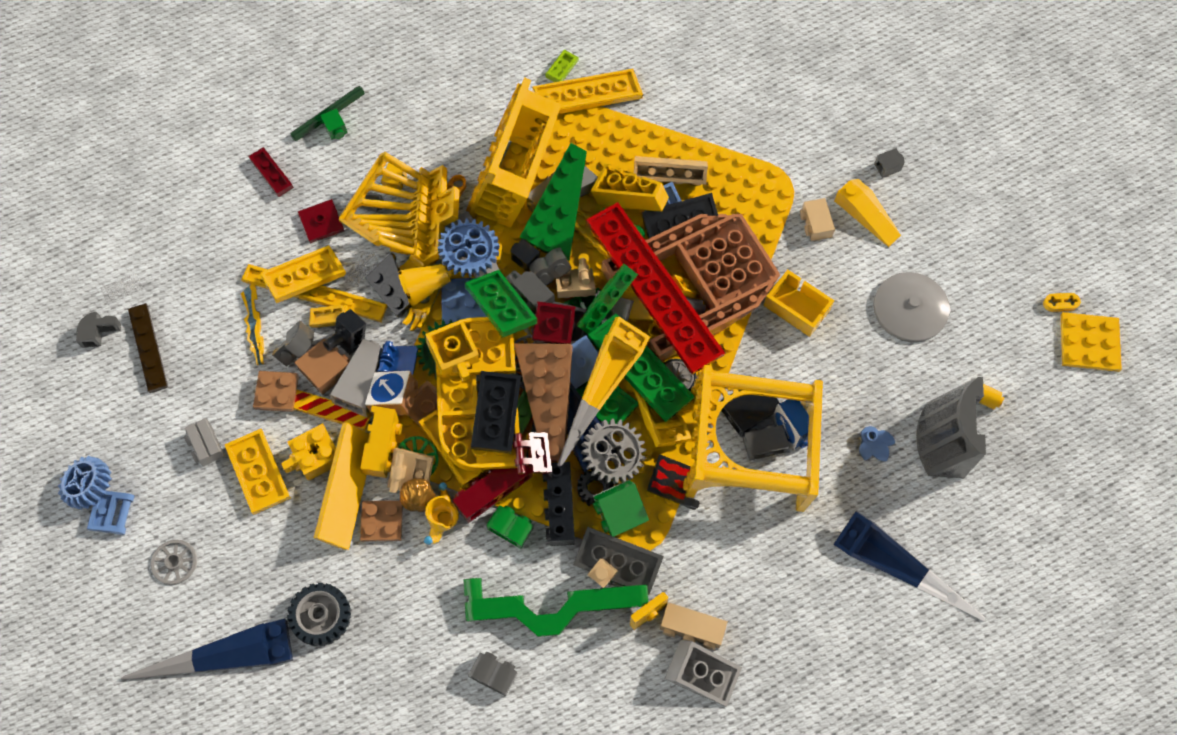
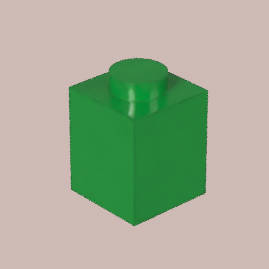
M337 108L320 115L331 140L341 139L348 133Z

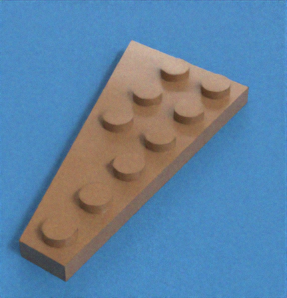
M514 344L536 432L547 433L551 462H559L567 440L573 346L571 344Z

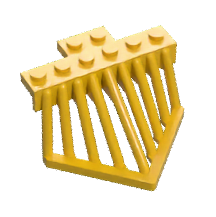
M383 152L378 156L339 217V221L376 246L383 245L413 255V257L428 265L439 259L440 252H438V246L440 245H438V239H442L441 233H444L445 226L458 220L460 190L455 186L446 190L448 168L444 165L431 172L421 167L418 172L387 152ZM389 162L418 181L415 182L384 167ZM383 175L417 191L412 193L378 185L374 182L378 176ZM373 190L414 201L411 203L369 200L365 199L368 191ZM360 206L411 211L408 214H354Z

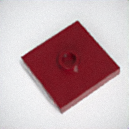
M332 199L297 211L310 244L345 231L341 221H339V215Z
M537 301L535 314L537 324L533 328L532 340L554 344H571L576 307Z

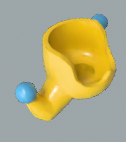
M444 482L438 485L440 495L431 499L426 506L425 514L431 526L429 536L424 538L426 545L437 544L443 532L452 529L459 519L457 507L451 502L450 495L446 490L447 485Z

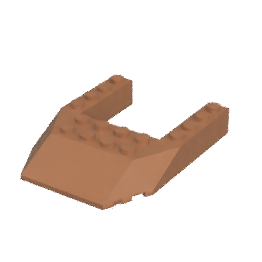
M700 214L645 240L660 261L675 254L709 311L699 316L712 335L723 331L757 309L780 277L777 268L742 214H718V216ZM611 258L602 261L601 271L606 280L609 281L617 273L618 268ZM663 333L650 339L648 348L661 361L677 354Z

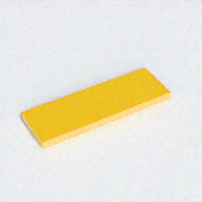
M633 69L532 86L534 93L562 104L558 114L643 99V93Z
M342 423L313 537L343 550H349L367 475L363 474L360 467L364 445L369 438V433L348 423Z

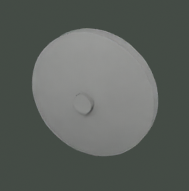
M914 272L898 273L887 278L878 288L873 303L874 313L881 327L891 336L907 342H922L935 337L944 328L950 312L948 298L940 285L931 278Z

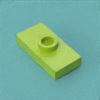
M563 50L546 72L545 77L553 82L564 81L579 61V57Z

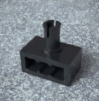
M351 309L345 313H340L336 318L335 334L323 341L324 347L331 351L340 345L351 355L357 350L362 340L365 339L366 323Z

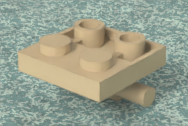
M585 258L579 259L578 269L570 270L561 277H555L558 298L596 295L593 270L589 268Z
M395 448L387 486L390 488L389 491L397 493L398 490H401L403 483L415 478L425 479L430 482L434 456Z

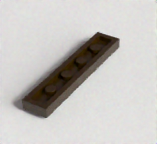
M147 303L128 308L148 392L153 393L169 388Z

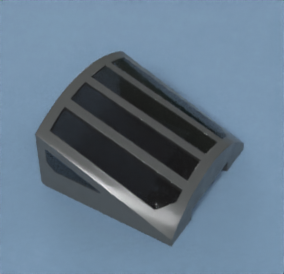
M977 377L927 402L924 406L917 425L916 441L920 460L928 476L964 479L986 455L985 435L977 434L976 403H979L984 397L983 377Z

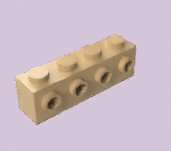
M635 156L634 173L638 177L642 178L644 176L661 183H691L696 186L706 184L707 161Z

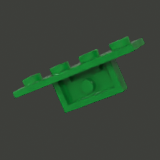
M623 264L614 277L610 278L576 325L587 334L595 330L638 274L626 264Z

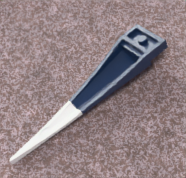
M855 511L833 545L849 556L985 621V617L875 522L858 511Z

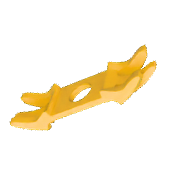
M439 290L430 295L428 303H418L412 306V308L410 307L408 316L402 322L408 325L413 321L414 314H416L410 331H414L417 327L422 328L427 323L429 312Z

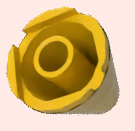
M442 264L398 271L405 294L410 296L408 301L411 306L417 305L451 282L450 277H453L452 271H448L447 267Z

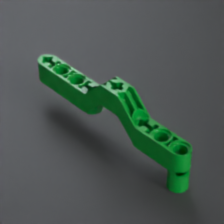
M482 578L463 579L464 596L469 598V602H465L466 622L517 618L538 637L560 635L578 612L643 607L649 602L647 585L576 590L567 592L568 601L558 613L536 615L525 605L524 595L483 598Z

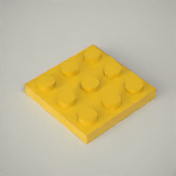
M1067 312L1061 313L1062 366L1116 372L1122 370L1119 318Z

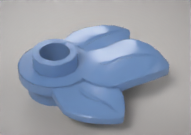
M873 426L865 427L860 435L862 440L859 446L861 457L867 460L873 455L878 460L886 462L889 457L888 446L895 444L893 436L885 430L878 431ZM870 432L873 434V439L869 438Z

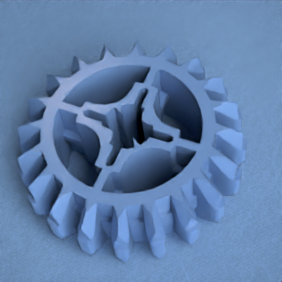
M87 456L85 458L81 457L79 461L74 460V464L68 465L69 469L63 471L64 476L60 478L61 483L58 485L60 488L58 494L61 496L60 499L72 508L80 510L83 508L89 509L90 505H96L97 500L102 501L101 496L103 494H107L105 491L110 487L108 482L112 480L110 477L111 471L108 469L107 464L99 458Z

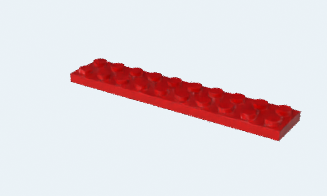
M618 202L586 219V224L618 270L623 264H626L638 274L630 284V287L692 375L703 369L704 365H710L725 355L722 347Z

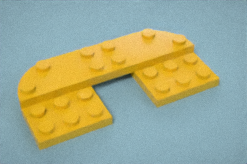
M488 317L463 319L478 351L479 362L467 368L470 379L462 382L458 372L455 374L452 372L442 377L436 365L440 445L447 458L464 470L481 472V470L517 468L514 462L516 453L515 449H513V444L511 454L471 449L477 406L476 375H481V371L503 374L515 373L513 334L503 338ZM518 408L516 412L514 434L519 433Z

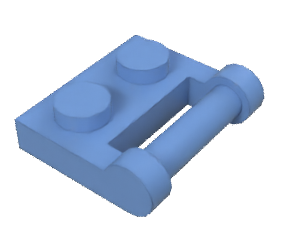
M105 491L107 494L101 496L102 501L97 500L96 505L92 508L87 529L90 531L125 535V524L130 504L134 501L135 496L129 493ZM118 500H122L123 502L119 513L117 525L114 526L112 525V521L115 514Z

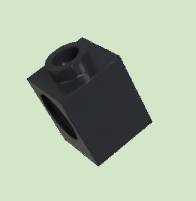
M524 239L519 243H515L510 250L511 260L528 272L530 271V264L540 258V251Z

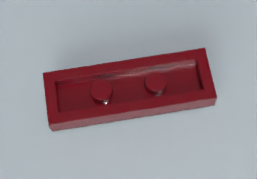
M264 147L248 156L278 197L294 188Z

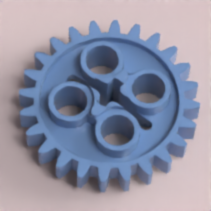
M466 218L465 223H462L460 219L458 220V225L452 222V229L445 227L446 233H441L442 239H438V245H440L438 246V252H440L439 259H443L442 265H447L448 271L454 268V275L460 271L462 277H464L465 273H468L471 278L472 273L475 272L477 276H479L480 270L486 273V267L491 269V262H497L495 256H499L498 237L495 236L494 230L489 231V225L483 227V221L476 224V219L469 223L468 218ZM476 235L478 238L473 239L471 236ZM460 241L459 244H454L453 242ZM482 251V252H484L485 254H483V255H478V254H476V253ZM460 257H466L467 259H466V260H459L458 258H460Z

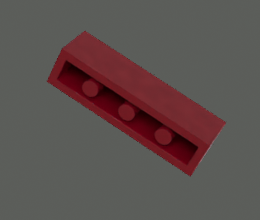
M525 466V474H518L517 468L490 469L487 472L488 475L482 479H476L472 482L470 488L459 491L453 499L454 505L469 524L530 480L533 474H530L529 466Z

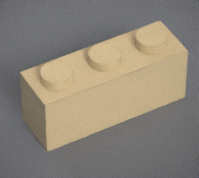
M668 602L660 630H663V634L666 636L675 637V635L683 637V640L693 641L694 643L697 641L703 643V647L715 650V648H720L728 621Z

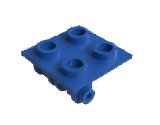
M386 341L382 346L383 351L380 355V365L377 372L410 371L413 375L417 359L416 353H418L416 346H393V342Z

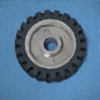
M309 584V587H303L302 591L295 594L296 597L290 601L291 606H288L289 615H287L289 627L299 640L311 646L334 643L333 641L340 639V636L349 627L351 618L349 602L346 596L331 584ZM319 610H324L323 617L315 619V613Z

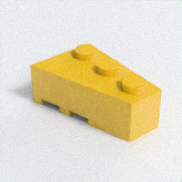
M372 406L371 412H373L374 418L372 425L368 424L367 431H370L367 443L364 445L360 468L365 475L387 478L388 472L391 469L394 449L398 447L396 439L397 435L401 434L402 424H400L395 409Z

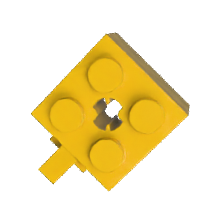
M463 319L427 333L426 343L442 377L452 372L454 374L458 372L462 382L469 380L470 374L467 368L479 362V354Z
M323 423L287 442L292 454L289 455V459L281 463L286 473L293 470L297 472L302 470L306 479L312 480L331 470L336 447Z

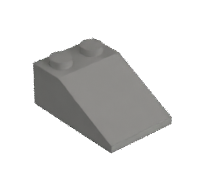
M680 640L664 679L727 707L742 667L693 641Z

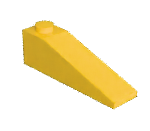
M850 180L837 192L834 202L886 246L890 247L901 236L873 191L861 180Z

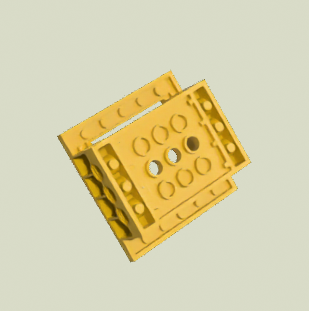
M525 77L521 84H517L494 135L497 137L496 142L492 141L488 150L491 152L490 157L486 156L483 163L485 170L480 172L477 179L479 182L474 187L472 197L466 208V212L468 211L473 219L477 214L509 228L512 227L529 196L562 105L529 91L528 88L531 80ZM508 141L528 148L527 158L520 170V176L499 168Z

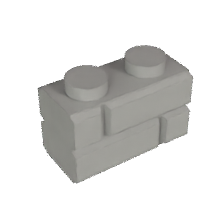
M207 418L185 427L187 435L184 436V439L188 446L192 445L194 451L191 452V455L196 463L199 462L204 467L225 457L211 423Z

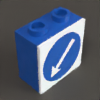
M787 399L778 404L772 419L777 426L783 425L791 448L794 450L799 446L801 449L808 446L809 414L801 402Z

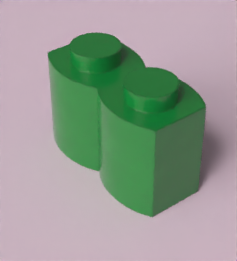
M499 505L486 527L492 533L521 549L534 529V526L531 524L532 521L526 516L522 515L519 517L515 515V511L509 506L505 505L502 507Z

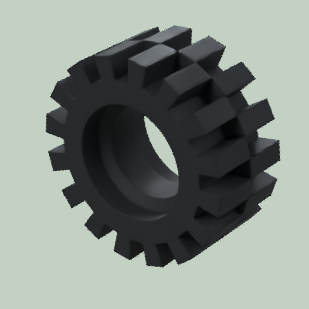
M592 468L589 472L588 470L585 471L584 475L581 474L580 480H578V495L581 497V501L583 503L586 502L588 506L595 503L593 496L596 495L589 492L588 485L592 481H599L598 473L594 476L591 475L593 472ZM605 477L599 481L603 485V491L612 488L614 485L612 479L607 484Z

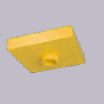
M665 592L660 593L631 615L630 626L633 630H636L646 621H652L658 616V612L667 607L669 597Z

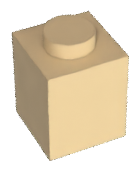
M600 558L588 573V576L605 588L618 570L603 558Z

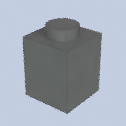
M895 148L877 155L874 165L883 178L901 171L905 160L903 155Z

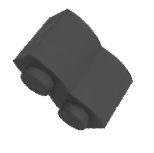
M561 248L551 250L545 257L536 259L529 266L530 271L545 285L550 284L555 277L567 274L572 268Z
M486 651L485 654L480 652L468 677L506 696L518 674L514 670L515 666L507 661H504L503 664L496 661L497 657Z

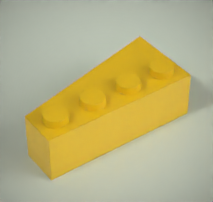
M606 163L591 189L596 202L601 206H611L618 202L622 208L662 212L669 198L661 182L644 176L642 178L638 177L632 172H623L621 168L616 167L615 169Z

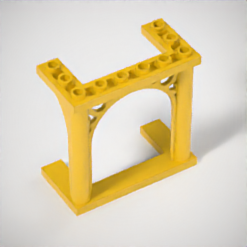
M704 365L702 371L698 372L697 379H695L694 386L691 389V393L695 396L693 405H698V409H695L694 421H697V428L694 427L692 439L696 440L695 447H692L691 459H694V466L690 467V472L687 473V478L684 479L683 483L686 497L694 498L697 491L701 489L720 486L797 494L796 511L804 512L816 499L819 491L823 381L814 380L812 384L715 372L712 371V366ZM712 391L720 392L723 395V401H716L712 397ZM728 391H733V394H732V395H728L727 392H728ZM745 395L801 401V404L809 414L806 477L747 469L730 460L722 451L716 437V421L722 408L731 400ZM711 404H713V405L716 406V410H715V411H711V410H710V409H712V405H711ZM708 424H712L713 428H709ZM708 441L712 442V443H713V448H709V449L706 450V448H708V446H709V443H707V442H708ZM715 452L719 454L717 462H707V456L710 453ZM722 462H726L727 465H728V468L725 467V466H722V468H719V466L722 464Z

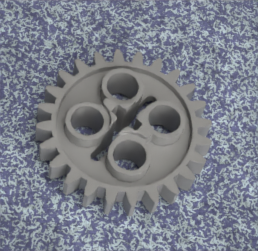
M611 419L609 424L606 420H603L602 426L597 423L595 429L591 428L589 430L591 435H585L584 438L588 442L582 443V446L586 449L581 454L587 455V457L582 461L589 462L586 469H593L592 476L598 473L599 481L605 477L607 484L611 479L614 484H617L619 479L623 483L626 482V477L631 480L633 474L637 475L639 473L637 468L644 466L640 461L646 459L645 456L641 455L646 451V449L641 448V445L645 442L638 440L641 434H634L635 427L631 430L628 429L629 423L622 426V420H619L617 424H615L614 419ZM613 434H617L620 437V442H616L613 439ZM601 444L604 447V452H599L596 445ZM615 449L617 452L612 454L611 450ZM624 451L630 453L631 459H627L624 456ZM612 461L615 469H610L607 462Z

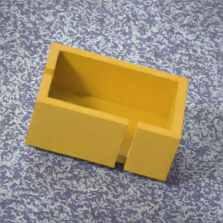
M787 269L767 294L763 306L810 337L820 322L830 312L835 300L806 281L803 282L800 291H798L797 289L802 278Z

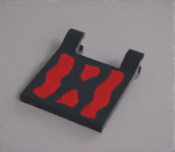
M659 454L647 492L692 510H696L700 504L698 500L686 497V490H683L684 479L687 478V473L690 472L691 466Z

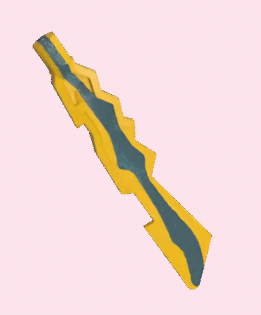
M250 284L240 294L248 312L244 321L248 325L246 333L248 334L247 341L251 344L250 351L255 356L256 365L264 364L263 336H260V312L256 311L254 300H258L255 285Z

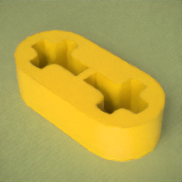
M1053 293L1046 296L1043 306L1050 312L1074 311L1080 305L1081 300L1074 293ZM1052 299L1053 302L1059 303H1056L1055 306H1053L1052 303H1049V301ZM1071 299V301L1075 303L1071 305V303L1067 301Z

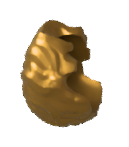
M415 478L403 483L399 498L405 509L411 512H425L428 502L435 498L436 494L432 490L429 481Z

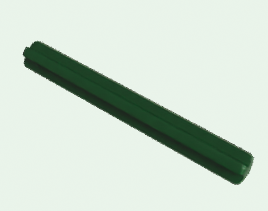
M361 86L355 87L290 133L292 139L298 141L323 123L320 115L336 108L340 112L365 94Z

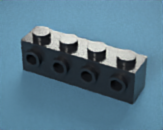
M558 462L551 463L552 472L543 474V482H547V489H543L544 501H548V508H544L545 521L549 520V528H545L546 540H550V546L575 545L570 462H564L562 466H558Z

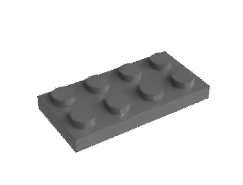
M587 527L573 565L590 572L599 559L603 558L618 570L612 581L625 586L647 585L648 595H650L664 556Z

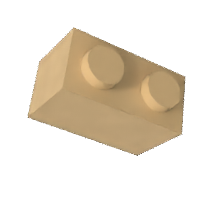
M826 199L805 201L802 209H800V217L806 223V236H810L811 241L832 238L835 227Z

